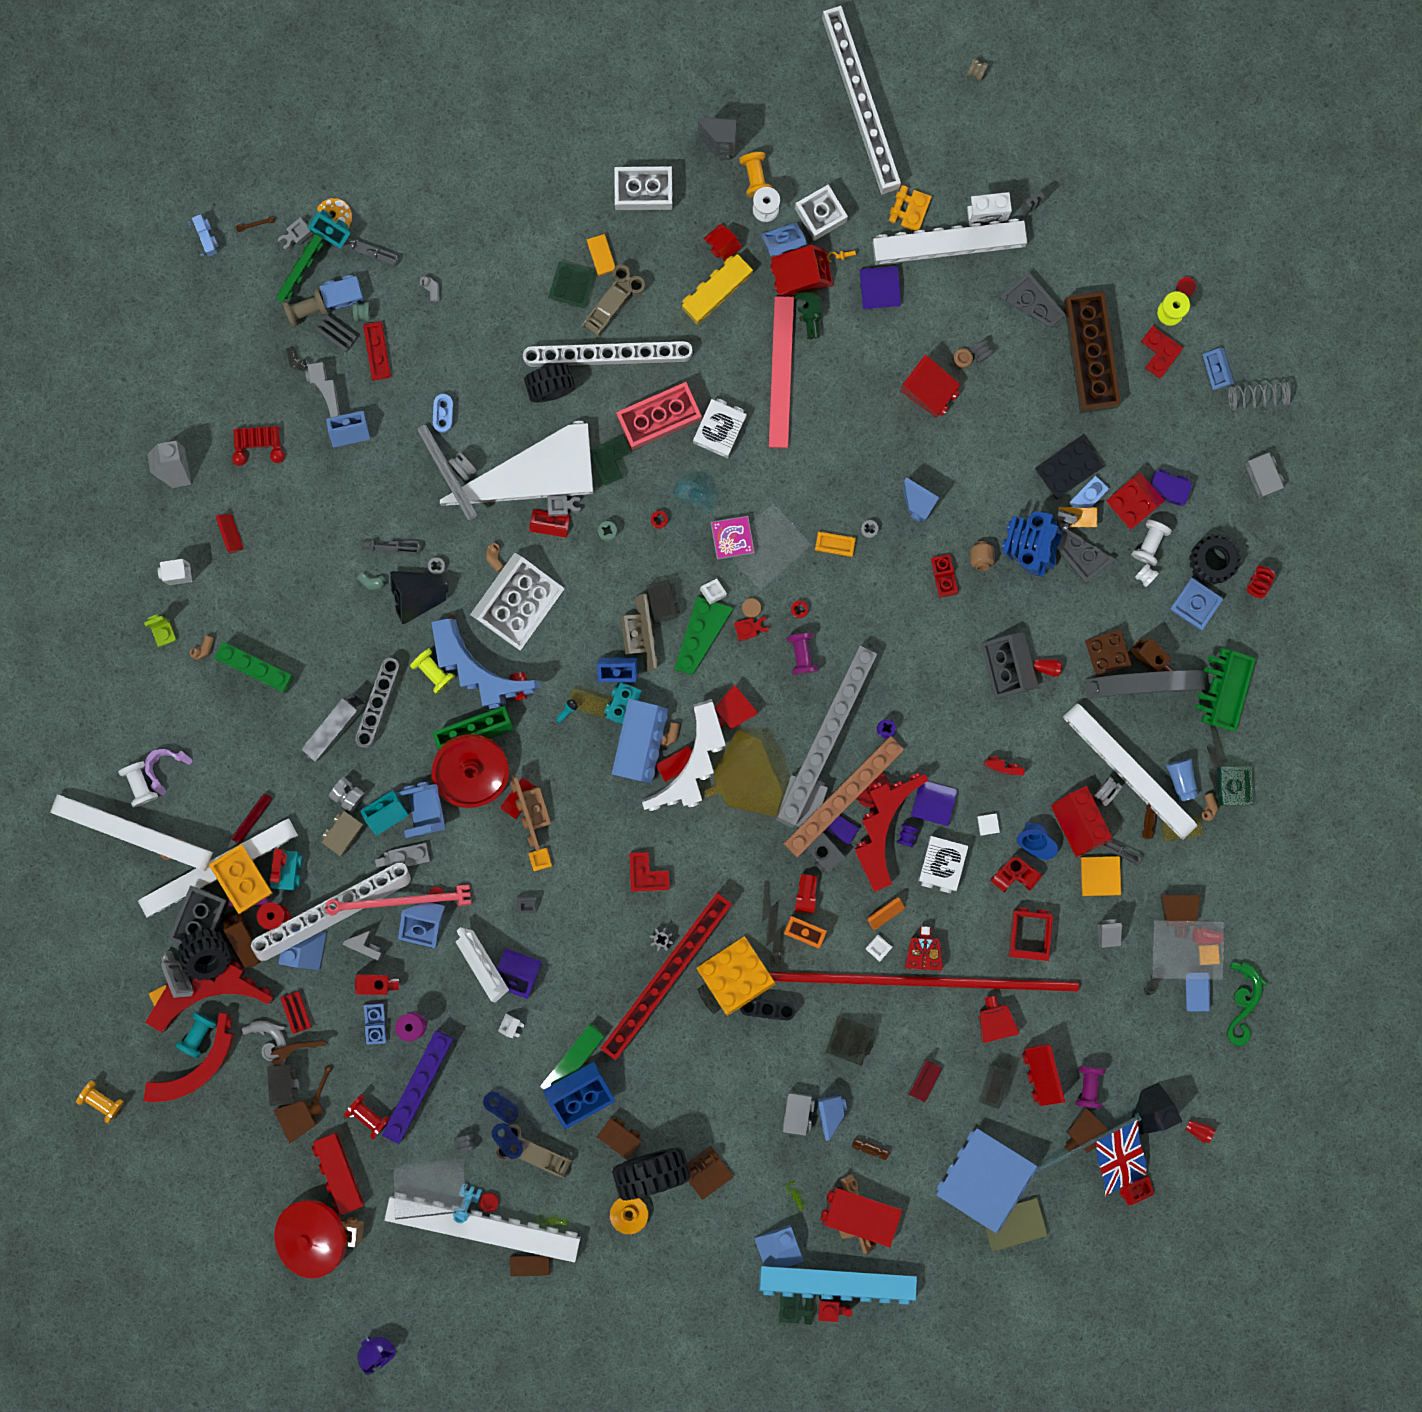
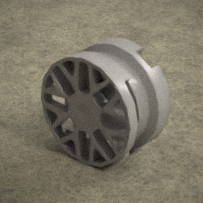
M459 451L456 455L457 457L451 458L448 462L463 480L467 481L471 473L474 474L477 470Z
M1111 776L1107 778L1108 781H1104L1093 796L1096 800H1101V804L1107 806L1122 788V785L1116 784Z

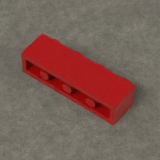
M335 1132L315 1140L312 1151L315 1157H319L321 1163L319 1164V1169L328 1181L325 1184L329 1194L332 1193L334 1197L332 1203L335 1211H339L340 1215L364 1206L338 1133Z

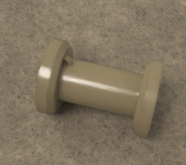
M319 289L314 290V297L296 304H290L287 301L282 302L292 327L297 325V319L321 311L323 315L328 314Z

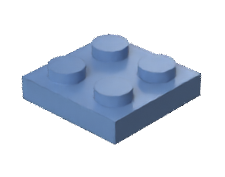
M797 222L761 234L762 241L770 256L780 255L784 251L799 249L802 245H806L805 237Z
M1190 578L1169 610L1202 631L1223 598L1195 579Z

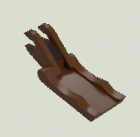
M325 1039L289 1043L272 1051L270 1055H279L280 1058L272 1060L271 1063L275 1065L281 1064L295 1049L327 1046V1042Z

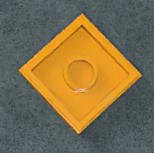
M1120 856L1080 858L1082 896L1121 895Z

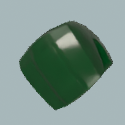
M814 290L795 293L796 300L809 304V307L806 309L798 307V311L803 314V316H800V321L806 323L807 339H813L812 331L815 339L820 338L817 321L822 319L820 294Z

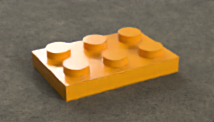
M243 844L209 864V867L238 914L243 913L273 894Z

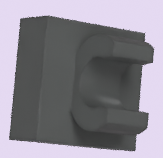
M1061 509L1056 518L1062 520L1060 530L1067 531L1070 523L1075 525L1079 515Z

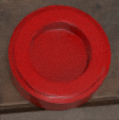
M1189 277L1181 278L1176 285V291L1185 294L1187 297L1191 296L1196 290L1195 281Z
M491 1192L483 1194L479 1200V1206L485 1212H493L499 1204L498 1197Z

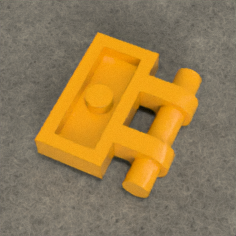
M902 185L900 191L896 193V201L894 207L890 209L889 214L891 215L888 221L896 223L899 217L903 219L902 227L917 231L920 229L932 196L916 190L913 191L912 196H908V187ZM903 202L909 203L906 212L901 211Z

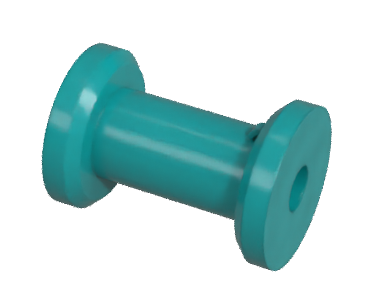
M194 1011L192 1016L195 1022L184 1042L177 1041L175 1046L184 1053L199 1058L201 1053L198 1047L209 1027L216 1028L217 1022L200 1012Z

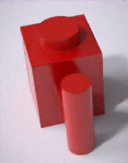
M719 224L703 238L707 244L711 245V253L716 258L720 257L724 262L742 248L737 237L727 227H723L722 224Z
M819 1296L818 1321L838 1322V1315L852 1316L851 1306L848 1304L845 1306L839 1305V1298L833 1297V1300L821 1299V1296Z

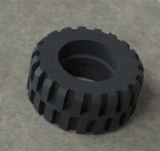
M680 1147L669 1148L633 1158L614 1166L612 1170L618 1195L623 1201L643 1198L667 1191L688 1182L691 1176L684 1151Z

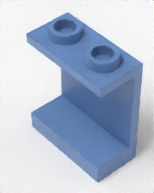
M428 782L418 783L417 788L415 785L404 787V791L397 792V796L409 795L415 828L404 830L405 838L446 830L437 784L429 785Z

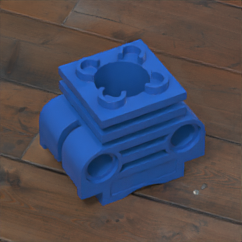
M1034 512L1029 516L1028 521L1025 518L1020 517L1019 520L1017 516H1013L1012 521L1009 520L1007 531L1009 533L1007 539H1004L1002 544L1003 553L1009 560L1013 561L1015 559L1019 562L1024 570L1031 575L1044 577L1046 568L1054 570L1055 554L1058 545L1061 543L1063 532L1059 530L1058 522L1052 519V514Z

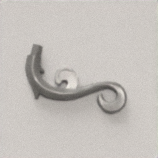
M259 1020L251 1022L250 1025L242 1028L244 1035L252 1032H259L265 1035L264 1032H267L274 1037L278 1048L286 1045L285 1038L281 1032L284 1026ZM273 1043L264 1044L262 1047V1056L267 1061L280 1058L279 1055H270L272 1048L275 1047ZM284 1060L276 1068L275 1089L279 1095L291 1097L297 1093L299 1081L295 1076L286 1074L283 1078L288 1079L291 1086L288 1089L281 1087L280 1078L285 1064Z

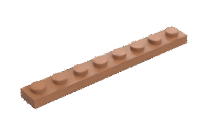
M892 736L888 737L789 836L783 845L795 857H798L904 749Z

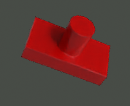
M1149 1176L1141 1177L1120 1188V1195L1126 1200L1127 1206L1134 1205L1154 1195Z

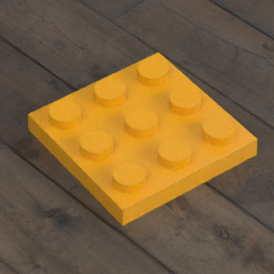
M745 936L696 968L727 1016L776 984Z

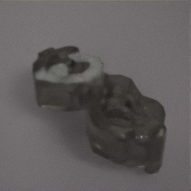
M1155 968L1153 970V974L1150 977L1151 980L1144 987L1146 995H1152L1157 991L1156 983L1164 977L1162 968Z
M702 985L697 989L705 1006L712 1014H715L720 1010L710 1002L715 997L714 995L707 997L704 990L705 986Z

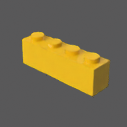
M738 254L734 257L730 256L724 262L725 266L720 270L717 268L710 275V280L706 283L703 281L696 288L697 292L693 295L689 294L682 301L684 303L682 304V309L697 325L753 274V270Z

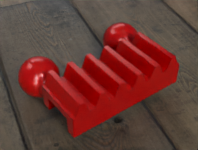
M251 427L249 429L236 428L233 430L235 452L232 455V462L235 465L242 466L246 463L247 456L243 449L273 447V450L270 452L271 461L274 463L284 461L285 453L281 449L280 427Z

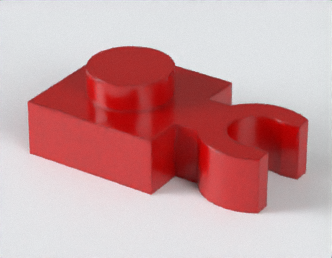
M766 617L759 618L756 623H753L752 618L735 622L734 627L739 642L757 637L756 631L767 632L769 627L762 628L760 626L762 621L767 620Z
M274 850L270 882L280 883L281 869L287 863L285 850Z

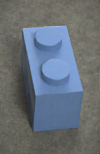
M348 275L340 281L330 280L320 286L325 308L328 312L351 306L354 302H364L357 276Z
M364 411L326 419L333 448L370 440Z

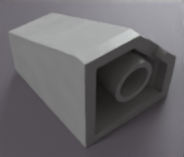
M177 440L157 444L147 454L151 474L172 488L191 485L186 450Z

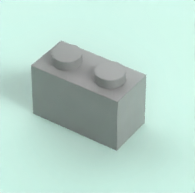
M1270 453L1245 463L1259 499L1284 488V479L1281 474H1278L1276 460L1273 456H1270Z
M788 1092L783 1132L805 1136L807 1131L810 1132L812 1120L808 1118L809 1112L814 1110L815 1102L811 1100L812 1097L810 1095Z

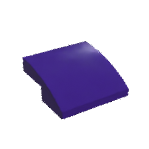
M897 266L859 269L863 309L901 306Z
M932 782L924 783L917 789L911 816L948 826L957 789Z

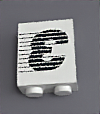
M1009 192L971 196L972 206H967L969 226L976 223H981V225L989 224L993 221L1007 222L1012 211Z
M711 399L693 443L728 458L747 414L739 407L734 406V408L727 406V403L721 399H716V401Z
M930 836L918 881L922 882L921 886L933 888V885L941 887L940 891L951 894L952 890L957 891L968 846Z

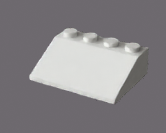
M514 553L470 615L521 651L564 588L525 558Z

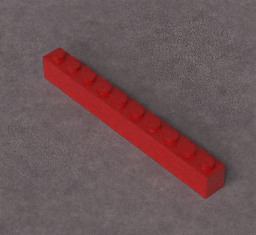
M718 893L714 895L600 1048L614 1060L619 1057L732 904Z

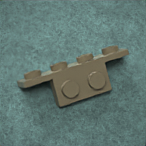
M641 594L635 597L638 615L622 616L621 624L626 655L643 653L645 671L648 672L657 669L658 659L654 650L655 639L652 635V619L649 614L650 602L647 594Z

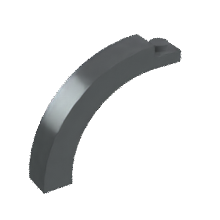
M1201 670L1136 673L1086 679L1087 699L1141 693L1206 690L1204 671Z

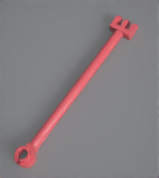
M470 885L456 886V892L343 903L336 899H330L325 904V907H328L325 909V912L328 915L334 916L343 910L457 900L458 906H466L472 904L471 900H464V898L471 897V893H463V890H470ZM334 903L337 908L333 910L329 905Z

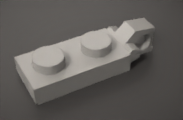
M427 843L390 850L384 853L385 858L375 860L376 867L387 866L388 868L396 863H403L408 867L430 862Z
M164 951V955L161 958V966L173 998L192 996L194 990L189 978L182 970L181 962L175 960L172 951Z

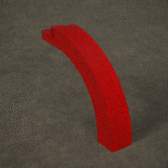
M219 1013L213 1046L200 1066L178 1080L146 1082L143 1102H164L183 1097L196 1091L214 1077L224 1064L233 1043L234 1033H227V1029L230 1030L232 1025V1018H229L230 1013Z

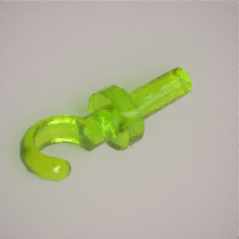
M790 1181L786 1184V1190L792 1193L793 1196L791 1198L792 1200L795 1199L800 1211L804 1209L799 1199L801 1195L800 1193L797 1194L796 1190L790 1191L788 1189L790 1183L795 1184V1182Z
M542 1214L538 1216V1223L540 1225H547L548 1223L551 1226L555 1224L567 1225V1221L556 1219V1216L547 1218L546 1222L542 1223L540 1222Z

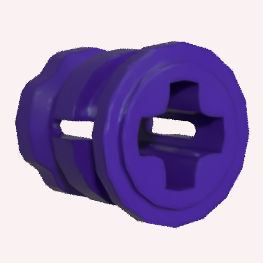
M891 720L880 721L877 725L878 735L882 738L893 736L896 728L895 723ZM883 724H885L886 726H891V733L888 734L887 731H882V729L884 728Z
M901 824L903 830L899 833L900 839L897 840V843L913 847V840H916L915 834L919 832V829Z

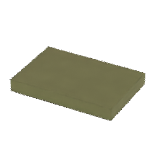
M1037 1198L1018 1202L998 1234L984 1226L992 1252L1048 1236Z

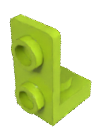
M157 614L149 617L148 621L144 622L145 627L152 630L158 647L177 641L169 619Z

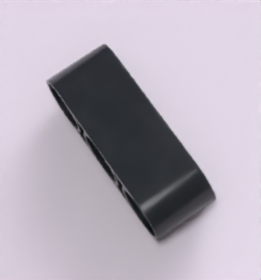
M753 999L750 1001L754 1005L751 1012H745L743 1006L740 1008L742 1014L752 1017L788 1021L795 1016L794 1006L787 1002ZM763 1005H772V1013L764 1014L762 1012ZM785 1006H789L792 1009V1014L788 1017H784L781 1014V1010Z

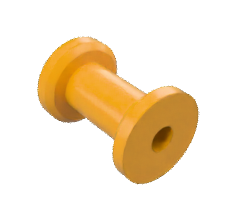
M753 152L739 158L740 164L746 166L750 186L746 191L747 197H754L756 191L762 187L772 188L770 184H765L761 162L766 158L764 152Z
M91 1080L78 1096L76 1103L78 1105H82L85 1102L106 1115L104 1118L105 1123L110 1124L122 1108L124 1101L119 1099L113 1102L95 1090L96 1084Z

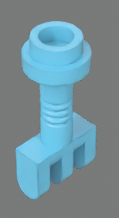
M466 1183L463 1184L459 1194L460 1197L464 1198L460 1208L455 1209L453 1212V1219L459 1224L467 1221L469 1217L467 1210L471 1201L477 1203L482 1192L481 1189H478L476 1194H474L475 1187L471 1186L469 1191H466L468 1187Z

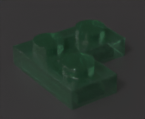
M625 435L590 450L604 486L623 479L616 461L633 453Z

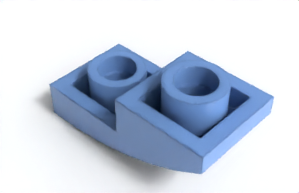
M384 1002L364 1003L366 1044L386 1043Z

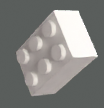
M615 167V210H672V167Z

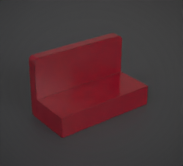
M925 1059L907 1094L925 1103L942 1068Z

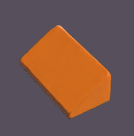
M896 897L869 916L867 921L873 930H876L903 911L905 907L900 898Z

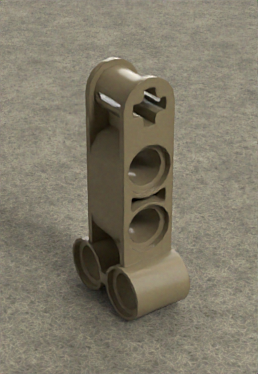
M617 265L614 268L613 278L615 282L582 324V327H586L593 332L596 338L602 334L612 321V316H616L631 295L640 296L645 292L644 280L639 276L630 278L629 268L625 265ZM620 271L627 273L623 279H619L616 275ZM636 282L642 285L639 290H634L631 286Z
M512 1123L505 1128L503 1134L507 1141L499 1143L496 1147L495 1153L497 1158L508 1160L513 1155L556 1176L566 1178L567 1169L570 1163H573L571 1158L551 1149L547 1150V1147L521 1136L522 1130L517 1124ZM515 1128L518 1131V1136L515 1138L509 1137L508 1129ZM501 1146H507L510 1149V1153L504 1156L500 1153L499 1149ZM564 1160L565 1162L561 1168V1171L559 1172V1168Z

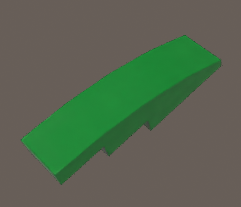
M589 1024L540 1087L546 1089L578 1071L605 1035Z

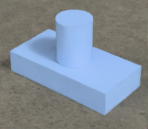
M1095 476L1069 502V505L1071 507H1092L1109 488Z

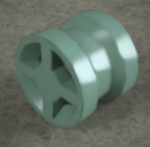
M369 302L364 304L353 303L355 322L363 319L370 321Z
M610 521L602 522L598 527L599 537L606 542L614 540L617 536L615 524Z

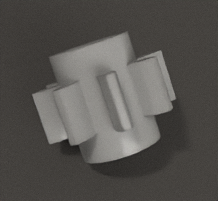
M666 928L660 933L658 929H655L657 934L655 936L650 935L654 939L651 946L656 944L658 946L657 951L661 947H664L667 951L666 945L668 943L673 944L672 941H669L672 933L667 935L665 933ZM659 934L667 937L664 945L656 942Z

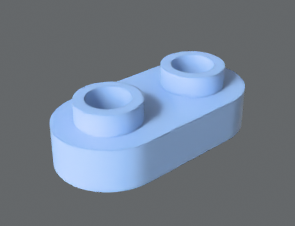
M440 394L434 400L433 426L438 432L446 433L452 428L453 401L450 396ZM443 401L447 402V406L445 408H442L440 406L441 402ZM442 420L446 421V425L444 427H441L439 425L440 421Z

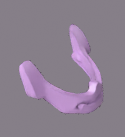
M158 749L152 751L147 756L145 772L152 780L150 787L160 795H164L166 790L154 775V763L159 760V757L167 755L190 765L193 761L183 751L175 754L167 749Z

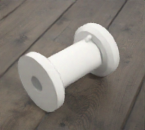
M762 187L756 191L753 198V214L759 221L770 222L777 217L780 204L778 192L771 187Z
M1147 520L1146 526L1149 528L1145 540L1141 548L1134 550L1131 555L1146 564L1156 566L1155 552L1163 535H1170L1172 530L1159 522Z
M144 761L132 764L118 771L120 776H127L136 798L131 803L132 807L141 806L158 798L157 793L149 791L141 772L145 767Z

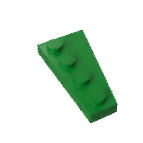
M313 232V239L306 244L301 258L297 259L292 268V273L288 274L276 294V299L280 302L290 298L294 291L291 289L294 283L298 284L303 277L302 270L304 267L308 268L313 261L311 257L313 252H318L323 245L322 237Z
M697 597L674 670L690 675L694 674L734 608L716 602L709 604L707 599Z

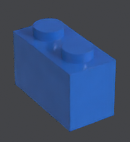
M638 657L599 658L597 662L598 682H636L638 678Z

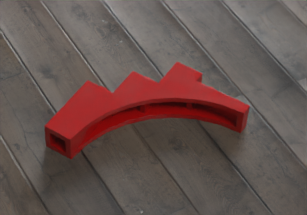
M920 772L909 776L910 780L905 783L901 780L892 784V789H889L887 783L882 784V782L871 786L872 790L869 793L878 813L871 811L863 815L865 819L861 820L871 841L867 842V840L856 844L857 848L854 851L874 892L892 884L885 860V839L891 819L903 800L916 788L928 782L926 774L921 775Z
M233 960L229 963L228 969H225V972L219 974L216 979L192 980L191 985L194 990L192 996L173 998L169 985H167L145 1023L162 1033L167 1030L173 1020L186 1008L210 996L240 994L256 998L266 1004H271L274 996L271 995L272 991L268 988L255 986V981L247 976L242 978L245 970L242 969L243 965Z

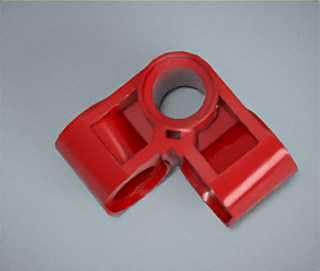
M1012 857L996 872L995 876H992L990 881L1004 893L1016 879L1021 884L1024 883L1026 885L1025 888L1031 891L1043 876L1022 859ZM1014 860L1020 863V868L1017 871H1013L1010 867L1011 862Z

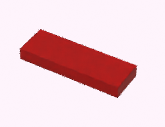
M382 322L363 324L372 381L391 378Z

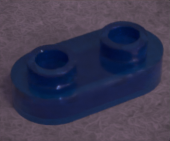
M490 1092L484 1097V1107L504 1122L511 1123L518 1118V1107L501 1094ZM491 1098H495L497 1100L496 1105L490 1104ZM507 1109H511L513 1111L512 1116L506 1115Z
M505 1123L495 1125L492 1130V1138L503 1153L510 1159L520 1157L523 1152V1144L512 1129ZM500 1129L505 1130L506 1134L504 1136L498 1134ZM511 1145L517 1146L516 1152L510 1150Z

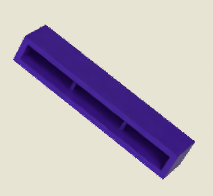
M439 1030L434 1032L381 1136L397 1144L402 1142L455 1038Z

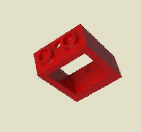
M1018 907L1017 911H1012L1008 957L1049 961L1053 915L1048 914V910L1037 909L1036 913H1031L1029 908ZM1018 916L1045 919L1042 952L1015 950Z

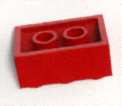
M1087 786L1068 794L1051 805L1076 858L1111 842L1112 836Z
M1043 1043L1024 1048L1025 1053H1022L1024 1065L1028 1064L1029 1072H1026L1029 1084L1033 1083L1034 1091H1031L1034 1103L1037 1102L1039 1106L1064 1103L1065 1099L1051 1045Z

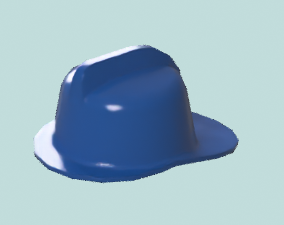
M1027 822L1022 832L1017 836V843L1033 857L1049 860L1057 855V844L1048 836L1045 827L1040 824Z

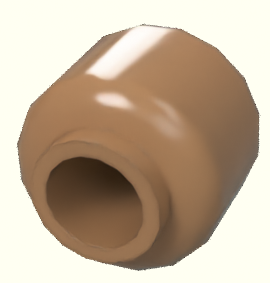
M979 541L976 545L972 546L970 549L971 566L978 571L989 570L995 563L994 547L985 541Z

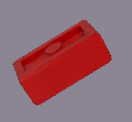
M533 509L529 531L567 538L571 515L548 516V511Z
M232 514L217 515L216 520L227 551L232 554L243 550L244 548Z
M689 746L656 765L665 782L682 772L692 753Z
M523 777L519 780L522 792L536 788V786ZM511 791L500 806V809L514 819H517L522 810L519 811L516 805L517 793Z

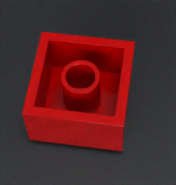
M1139 472L1107 499L1106 502L1131 530L1165 500L1142 473Z

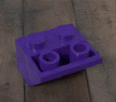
M505 949L497 971L508 987L509 993L528 999L542 961Z

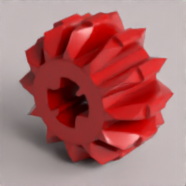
M1262 565L1256 567L1248 582L1247 593L1255 598L1262 599L1266 597L1275 578V571Z

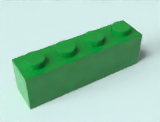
M223 641L214 659L285 694L294 679V676Z
M505 706L434 731L432 734L439 750L447 741L461 735L473 734L491 739L514 729Z

